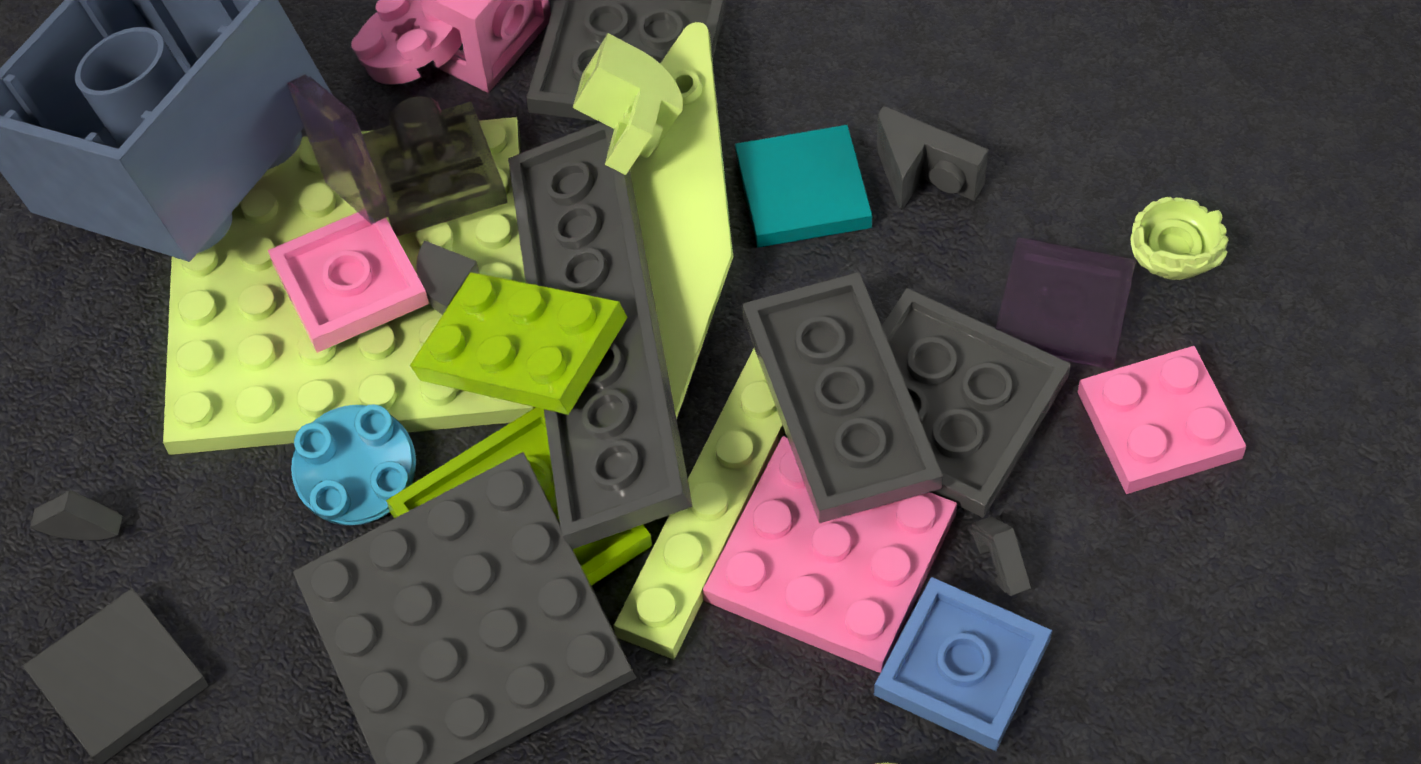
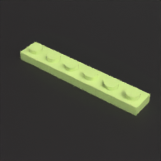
M753 349L688 477L693 507L669 515L614 624V632L617 638L675 660L703 602V588L775 449L785 434L755 349Z

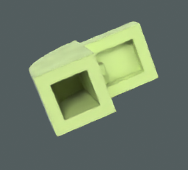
M608 33L582 74L573 108L614 129L605 165L626 175L639 155L647 159L653 150L657 149L682 112L683 99L677 83L659 62L640 49Z

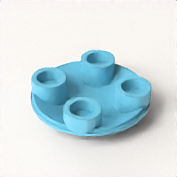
M371 404L338 407L324 413L312 423L302 426L296 433L291 465L294 487L306 507L315 515L328 522L354 526L376 521L390 513L386 500L412 485L416 471L414 445L403 425L382 406Z

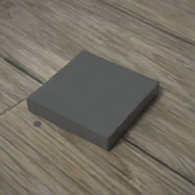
M133 588L23 665L28 675L96 764L106 762L208 687L203 675Z

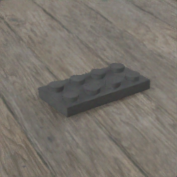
M860 272L742 304L745 325L819 523L942 489L943 475Z

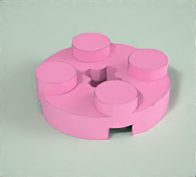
M379 0L375 7L377 13L368 19L351 42L353 51L360 63L366 68L370 77L383 84H402L421 78L417 70L418 68L427 65L432 60L437 68H439L454 56L462 44L460 30L426 14L422 10L420 0Z

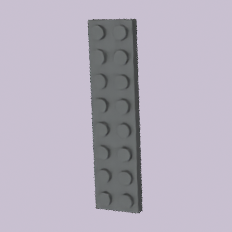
M601 122L508 158L526 283L619 301L628 317L570 414L567 415L544 409L561 536L567 544L569 543L572 549L693 507L631 173L629 170L624 175L605 165L614 129Z

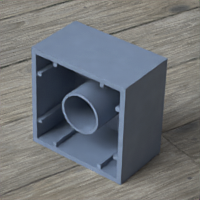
M64 0L0 68V172L31 213L190 262L197 253L211 248L226 235L232 224L233 210L266 171L282 164L296 152L302 140L301 130L332 93L278 0Z

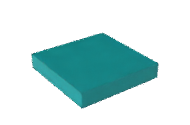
M848 125L735 144V157L757 248L872 228V213Z

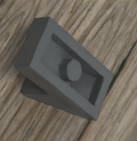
M883 106L878 113L877 152L899 209L903 210L922 179L933 183L938 189L946 193H956L970 200H976L985 185L989 149Z

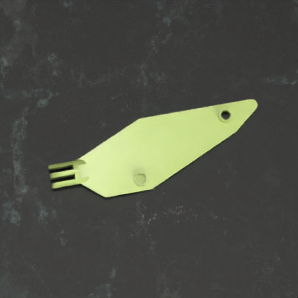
M701 22L691 23L686 26L660 63L673 77L680 89L683 99V110L657 149L653 150L647 159L639 155L630 168L676 420L733 259L710 33L707 26Z

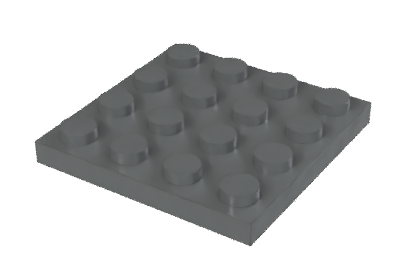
M524 452L293 571L376 764H474L637 678L573 549L562 538L560 522Z

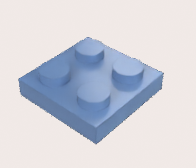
M931 577L875 683L874 696L997 751L1048 647L1052 630Z

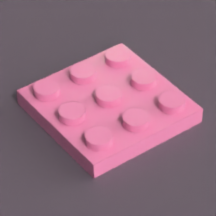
M782 436L703 588V600L881 673L956 516L957 503L928 492L819 523L788 438Z

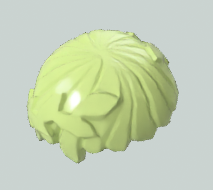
M1165 197L1158 201H1152L1142 212H1138L1135 223H1133L1130 239L1133 255L1139 264L1148 269L1150 273L1157 274L1166 279L1184 280L1205 273L1221 265L1227 255L1226 248L1229 239L1225 236L1227 233L1225 226L1221 224L1222 213L1219 210L1208 213L1206 207L1200 206L1197 201L1190 199Z

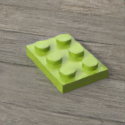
M470 272L413 359L410 367L420 381L569 415L628 317L619 301Z

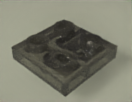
M419 96L409 98L393 109L390 114V126L360 135L363 150L389 224L396 237L508 203L504 184L471 101L441 110L437 101L430 97Z

